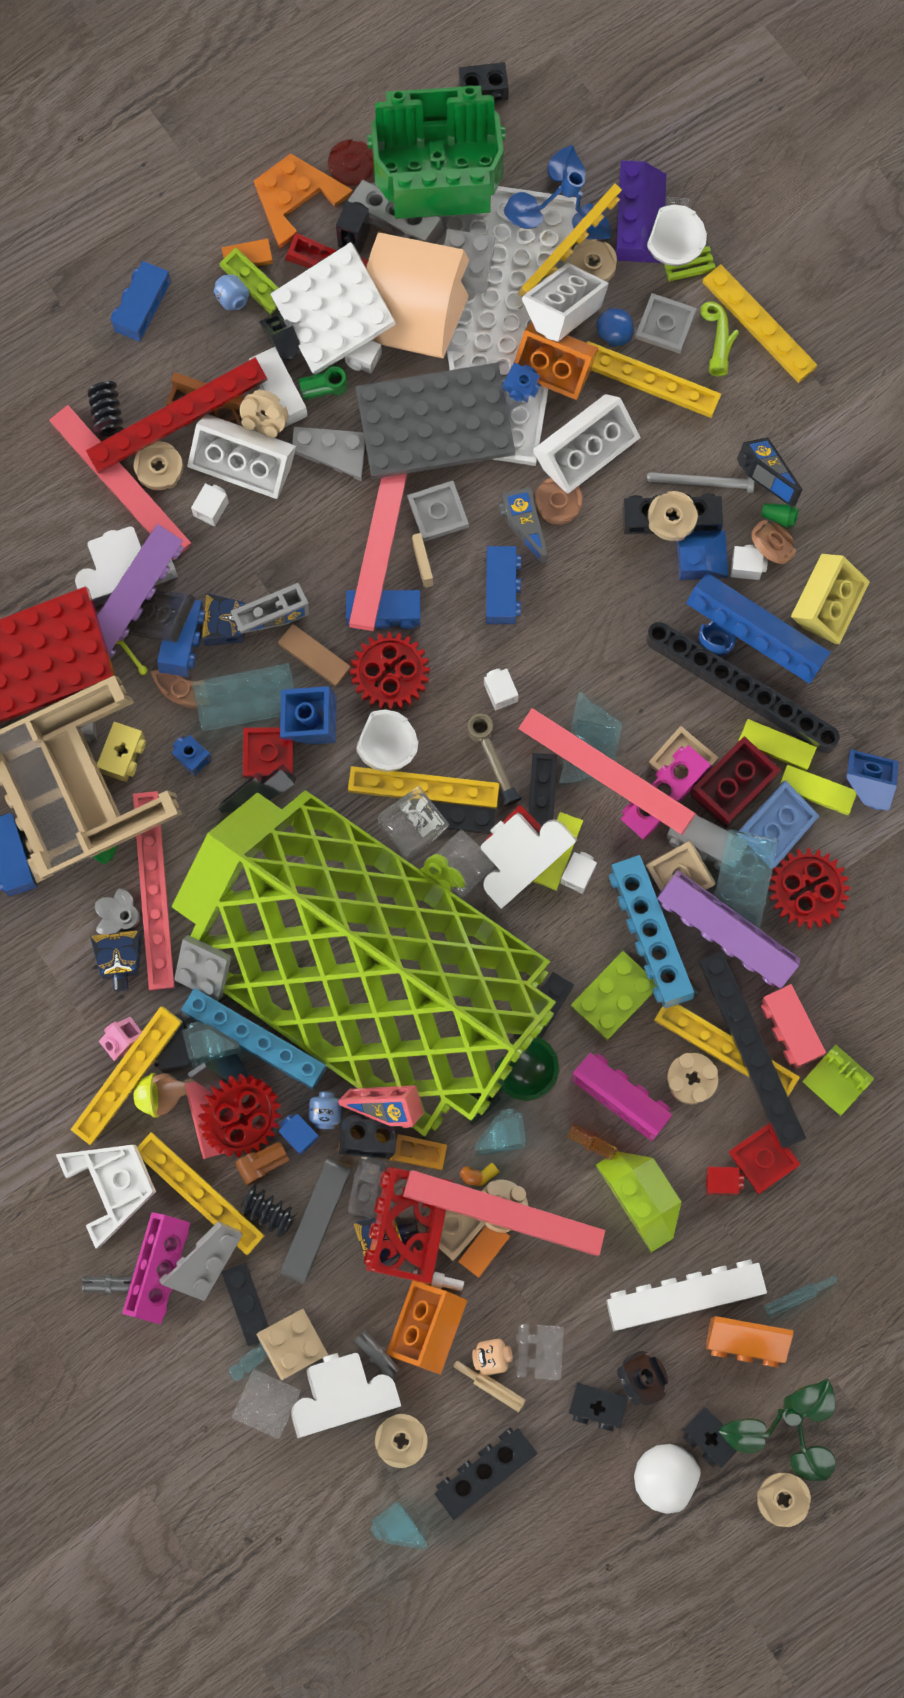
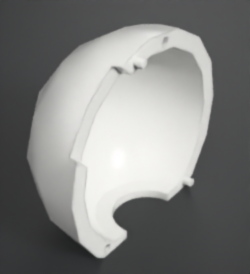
M670 205L659 209L647 247L654 258L665 265L681 266L690 263L700 255L706 245L707 233L703 222L695 211L686 206Z
M385 709L370 713L357 743L356 750L363 762L374 770L390 772L400 770L411 762L417 753L419 741H417L415 730L406 717L398 712Z
M670 1443L656 1445L646 1451L637 1462L634 1473L636 1491L641 1500L655 1511L666 1514L680 1512L686 1507L695 1491L701 1475V1469L694 1456L683 1447Z

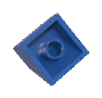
M327 686L281 690L280 738L307 744L336 743L337 696L332 689Z

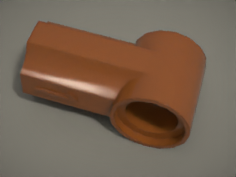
M279 1141L258 1153L253 1152L238 1159L235 1165L245 1185L248 1186L261 1180L267 1173L290 1162Z

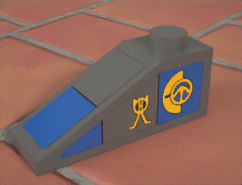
M531 487L502 493V500L498 503L500 516H505L507 525L541 564L547 563L548 554Z

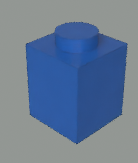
M298 1113L294 1117L290 1114L280 1123L282 1128L279 1130V1133L301 1156L320 1139Z

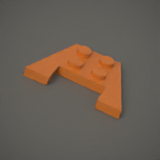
M291 153L254 180V186L279 249L293 240L295 233H298L285 217L321 191L330 203L337 207L353 194V190Z

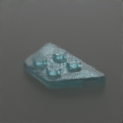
M579 692L570 733L615 761L622 723L615 717L609 716L599 705L596 706L586 698V695ZM564 759L559 785L563 786L593 778Z

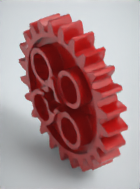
M388 632L387 638L384 639L378 633L377 641L369 637L370 645L367 646L361 643L363 652L355 651V656L359 660H351V665L355 668L350 670V675L356 676L351 682L352 685H359L355 689L356 694L364 692L361 697L362 701L364 702L370 698V707L379 703L380 710H383L385 705H388L390 711L393 710L394 705H397L402 710V703L404 702L412 706L411 698L419 700L418 691H426V687L422 683H429V678L425 675L430 674V668L424 667L429 664V659L422 658L425 655V650L417 651L419 647L418 642L410 645V636L406 637L404 641L401 640V633H398L396 638H392L391 632ZM387 651H394L397 654L393 659H387L383 656ZM403 656H405L406 659H405V660H402V661L398 664L399 660H400ZM405 667H411L414 670L413 674L408 676L402 674L401 671ZM370 668L379 670L376 676H369L366 672ZM386 669L390 671L394 669L395 674L388 673L386 675ZM382 680L381 684L378 687L374 686ZM388 684H394L397 687L396 691L392 693L386 692L384 688Z
M807 848L804 855L800 849H797L796 857L791 853H787L786 858L788 862L782 859L779 862L781 868L774 867L772 870L777 876H770L768 879L774 883V885L767 888V891L774 892L769 897V901L777 902L773 910L781 909L782 912L779 918L781 919L787 915L789 917L787 924L789 925L794 920L797 921L798 929L803 923H806L808 930L811 929L813 923L820 929L822 927V920L829 925L832 922L830 916L837 919L840 916L837 910L844 911L846 908L841 902L849 900V897L843 894L850 890L849 886L843 885V883L848 881L849 877H841L840 875L845 868L837 869L835 867L838 859L832 862L828 861L830 853L821 857L820 849L816 851L815 855L811 854L810 848ZM815 867L819 871V876L811 877L807 873V868ZM822 878H828V881L815 886L812 892L806 891L794 900L789 899L790 896L802 892L806 885L810 887ZM785 880H795L798 888L789 889L785 884ZM820 889H829L832 893V898H823L820 894ZM801 900L807 901L811 909L808 911L801 910L798 902Z
M239 1074L237 1081L232 1076H229L228 1084L220 1080L221 1088L217 1089L212 1086L211 1089L214 1094L212 1096H204L209 1101L208 1104H200V1107L205 1111V1113L198 1115L201 1121H204L199 1124V1128L205 1131L202 1136L205 1140H208L207 1143L212 1148L215 1147L218 1153L221 1154L224 1151L228 1157L234 1152L239 1158L242 1151L248 1155L253 1147L260 1151L259 1143L262 1142L267 1145L266 1136H275L271 1128L279 1127V1124L274 1121V1119L281 1117V1114L276 1111L281 1105L274 1101L278 1096L271 1092L272 1088L268 1084H265L260 1078L256 1080L252 1075H249L246 1080L242 1074ZM249 1095L248 1100L241 1103L243 1097ZM227 1108V1112L223 1116H219L221 1110ZM260 1115L259 1120L252 1124L253 1119ZM238 1129L237 1134L230 1137L231 1132Z

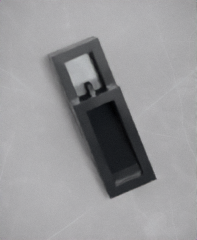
M281 764L265 779L259 772H256L220 803L218 809L221 813L235 811L257 792L266 799L271 800L293 786L296 777L284 764Z

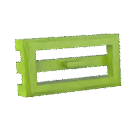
M710 246L704 247L698 256L699 258H695L688 264L681 266L664 264L669 282L712 272L716 267L710 253ZM706 262L708 263V265L682 270L672 273L671 271L680 268L692 267L693 265L702 264Z

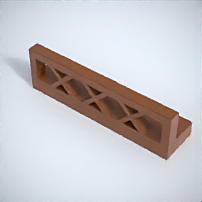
M174 372L171 378L173 387L165 403L166 406L173 403L178 391L189 394L207 383ZM240 395L208 414L211 416L215 414L217 418H220L217 412L229 409L233 412L234 417L225 421L237 422L239 426H242L240 422L242 417L237 415L236 412L240 413V405L245 397ZM261 410V414L265 416V411Z

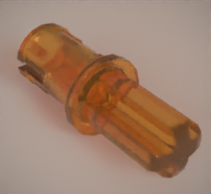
M575 1123L567 1134L568 1139L585 1147L586 1151L592 1150L608 1160H612L617 1152L615 1146L598 1138L596 1132L595 1134L588 1132Z

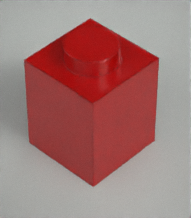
M739 1167L706 1168V1195L737 1196L739 1190H743L744 1175L739 1174Z

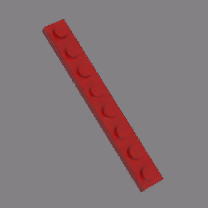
M254 357L87 449L86 452L99 474L268 381L258 360Z

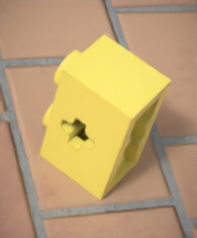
M117 722L113 723L97 763L101 774L124 782L128 781L129 776H134L137 769L135 760L138 753L142 754L146 746V740H144L145 737L142 731ZM125 748L128 753L122 754L120 757L118 752H123Z

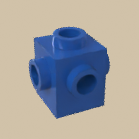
M514 362L503 382L502 389L509 393V397L518 402L523 400L528 403L531 396L536 397L541 387V384L538 383L540 375L536 374L537 371L528 365L523 367Z

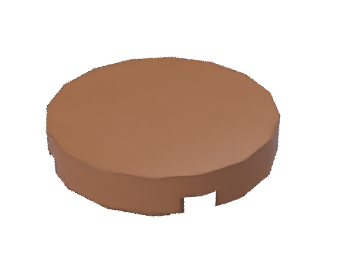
M548 478L542 482L535 492L536 511L543 520L551 524L562 525L569 523L578 516L582 509L583 495L579 486L570 493H565L552 478Z
M768 520L759 522L751 532L756 548L767 559L775 563L785 564L789 562L796 553V548L792 546L794 543L792 536L777 523L773 522L770 524L767 523Z

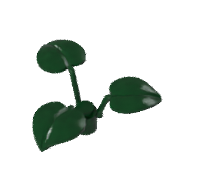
M825 1379L819 1383L801 1387L793 1394L786 1396L783 1401V1409L778 1410V1415L767 1431L763 1421L755 1418H744L721 1426L719 1432L733 1449L741 1453L752 1454L765 1447V1437L771 1436L783 1417L788 1425L797 1426L802 1452H796L791 1456L793 1471L801 1478L809 1481L827 1480L835 1470V1456L828 1448L822 1446H812L807 1450L802 1421L808 1416L812 1421L822 1422L833 1415L836 1405L833 1387L829 1379Z

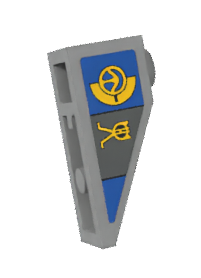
M296 583L231 611V615L242 634L286 625L308 616L309 603L299 583Z

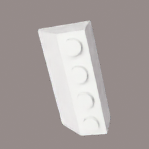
M567 263L523 295L522 301L536 331L545 335L547 339L558 342L602 307L609 283Z
M605 394L535 447L533 451L543 470L565 493H570L641 437L621 398Z
M206 414L196 424L187 467L277 499L290 471L296 446Z

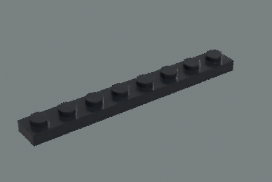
M723 951L699 960L698 963L781 1149L805 1140L806 1136Z

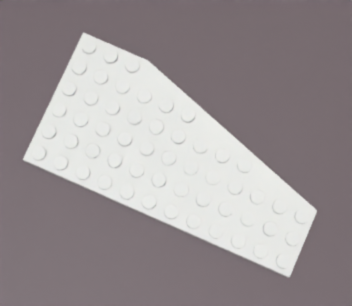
M498 186L495 194L491 196V213L440 216L444 233L436 244L444 246L447 229L495 236L494 254L487 292L466 290L469 297L446 351L450 370L498 362L503 384L514 363L524 330L532 322L522 297L518 292L573 231L572 217L578 213L575 209L576 197L568 198L563 195L555 197L544 209L540 210L544 220L538 227L533 229L520 228L505 216L503 210L509 198L516 193L526 192L537 200L539 206L552 194ZM570 257L565 262L560 260L555 265L558 270L569 263ZM541 386L536 397L531 396L528 403L523 400L522 402L515 401L509 397V393L504 391L515 455L493 460L536 466L537 457L533 449L540 444L548 388Z

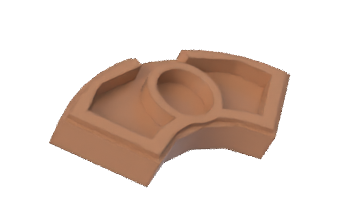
M159 669L151 671L158 689L172 702L187 708L201 709L211 707L204 682H192L184 679L182 676L159 673Z

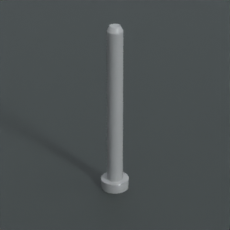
M665 473L647 474V481L654 483L747 489V493H753L754 480L750 477L748 479Z

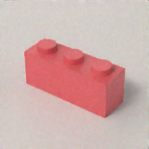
M792 984L762 999L761 1011L766 1019L770 1018L774 1026L772 1028L773 1035L777 1042L781 1041L786 1050L783 1051V1054L789 1065L793 1064L795 1069L822 1057L826 1053Z

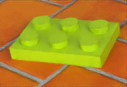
M622 951L571 1004V1007L608 1041L653 994V988L656 987L653 979L648 980L645 971Z

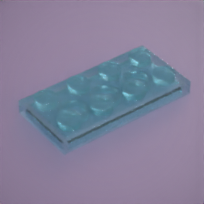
M289 663L192 682L202 731L281 716V690L294 689Z
M729 829L715 897L760 929L779 840Z

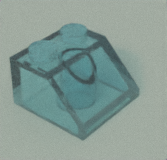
M195 1022L187 1025L188 1029L182 1030L188 1057L194 1067L204 1062L236 1053L238 1056L244 1054L238 1041L209 1024L203 1025L202 1022Z
M516 1109L500 1111L501 1114L493 1119L474 1145L475 1156L526 1148L527 1141L522 1112L516 1113Z
M398 1500L371 1520L374 1526L370 1530L379 1542L384 1539L387 1544L426 1549L429 1546L426 1538Z

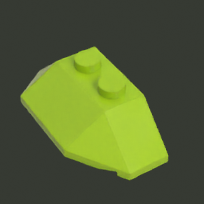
M616 1151L596 1164L597 1169L651 1253L674 1238L681 1200L654 1158Z

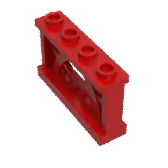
M389 1167L386 1172L382 1173L380 1179V1187H383L381 1197H378L375 1203L374 1211L377 1213L376 1222L372 1223L369 1232V1238L372 1239L371 1246L364 1255L366 1271L418 1283L431 1284L446 1209L404 1197L405 1187L401 1186L402 1194L396 1195L394 1192L395 1183L400 1179L408 1180L410 1171ZM439 1178V1179H443V1180L452 1182V1180H448V1179H444V1178ZM391 1201H393L394 1203H396V1205H394V1206L389 1210ZM419 1203H421V1210L425 1206L429 1208L428 1216L424 1217L421 1215ZM413 1205L414 1215L421 1224L426 1226L425 1233H417L411 1236L404 1245L398 1237L392 1221L402 1211ZM384 1232L388 1238L386 1241H383ZM414 1241H421L422 1249L420 1251L416 1250L415 1246L412 1248V1252L409 1250ZM384 1248H387L390 1252L387 1258L394 1257L397 1252L400 1255L397 1262L391 1266H385L380 1260V1253ZM404 1260L418 1268L417 1274L397 1269Z

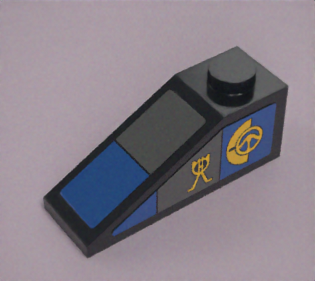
M769 437L743 442L737 460L747 476L789 506H796L803 489Z

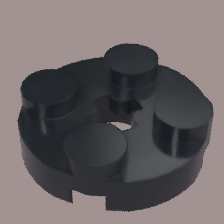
M638 1351L625 1358L623 1364L617 1370L623 1388L634 1405H651L662 1400L666 1395V1392H664L665 1385L668 1384L666 1370L658 1358L655 1356L651 1358L649 1355H646L648 1352ZM644 1375H645L646 1378H647V1380H646L645 1382H644L643 1379H642V1376H644Z

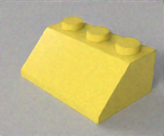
M821 554L791 617L803 629L834 644H840L870 581L844 556Z

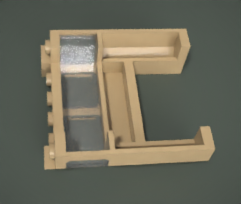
M115 675L0 729V786H4L7 792L5 795L6 802L10 808H14L17 814L15 821L21 831L24 830L28 838L25 840V843L31 853V858L27 862L37 883L182 815L181 810L177 809L179 805L175 799L177 798L176 793L168 790L158 794L159 798L123 815H120L81 730L82 727L134 703L131 697L125 695L127 692L123 685H119L122 682Z

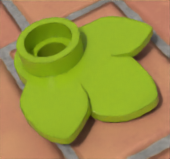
M440 854L428 857L424 867L420 869L449 891H451V887L464 888L466 886L461 873L457 869L449 867L448 860Z

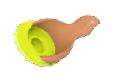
M151 1073L149 1076L142 1078L135 1086L133 1093L134 1103L144 1113L157 1118L171 1111L178 1103L180 1097L187 1095L184 1084L194 1082V1080L189 1078L184 1081H178L170 1074L162 1073L156 1075Z

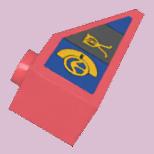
M416 1085L351 1088L338 1100L340 1106L389 1126L412 1127L424 1114Z

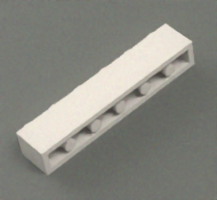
M746 1260L736 1263L737 1268L727 1270L726 1266L711 1269L712 1274L702 1276L701 1272L686 1275L687 1280L677 1282L676 1278L661 1281L662 1286L653 1289L651 1284L636 1287V1293L626 1295L625 1290L611 1293V1299L606 1300L613 1332L765 1295L767 1291L760 1264H752V1260Z

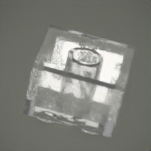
M420 786L382 811L377 820V823L407 861L430 845L449 826L448 822Z

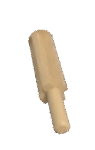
M456 1361L453 1365L454 1368L473 1379V1384L516 1410L517 1413L523 1408L526 1399L491 1377L483 1375L481 1372L478 1374L459 1361Z

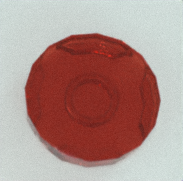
M353 139L338 142L331 149L328 157V169L331 176L346 186H356L362 180L366 181L371 177L374 170L372 150L368 149L364 142L353 141Z

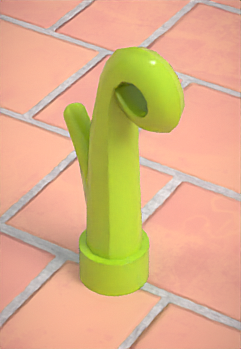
M710 301L704 303L700 309L701 316L708 321L718 320L713 355L709 361V373L714 376H725L728 374L729 352L739 331L735 330L729 336L728 318L725 310L717 302ZM708 310L714 311L715 314H710Z

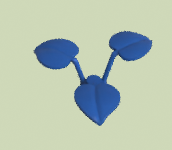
M570 145L558 151L547 165L549 177L555 182L562 183L545 202L538 206L537 200L526 192L516 193L509 198L503 211L505 216L514 225L524 229L538 227L544 220L540 210L544 209L560 193L568 198L576 196L575 209L578 213L572 217L573 228L595 206L587 203L582 208L580 207V200L583 195L580 189L585 183V168L578 158L574 146ZM606 217L596 227L593 225L587 230L589 235L586 239H608L612 236L611 227Z

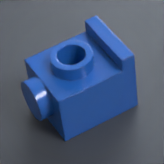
M190 735L186 738L181 736L172 746L174 748L172 751L173 757L193 776H196L212 760L210 753ZM189 748L194 750L191 755L185 754Z

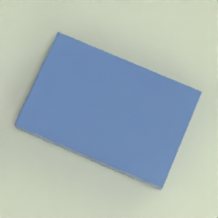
M785 780L781 782L737 833L770 868H774L817 820L819 815Z

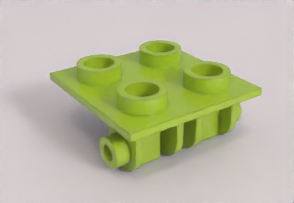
M835 1045L802 1082L841 1116L871 1084L874 1078L841 1048Z

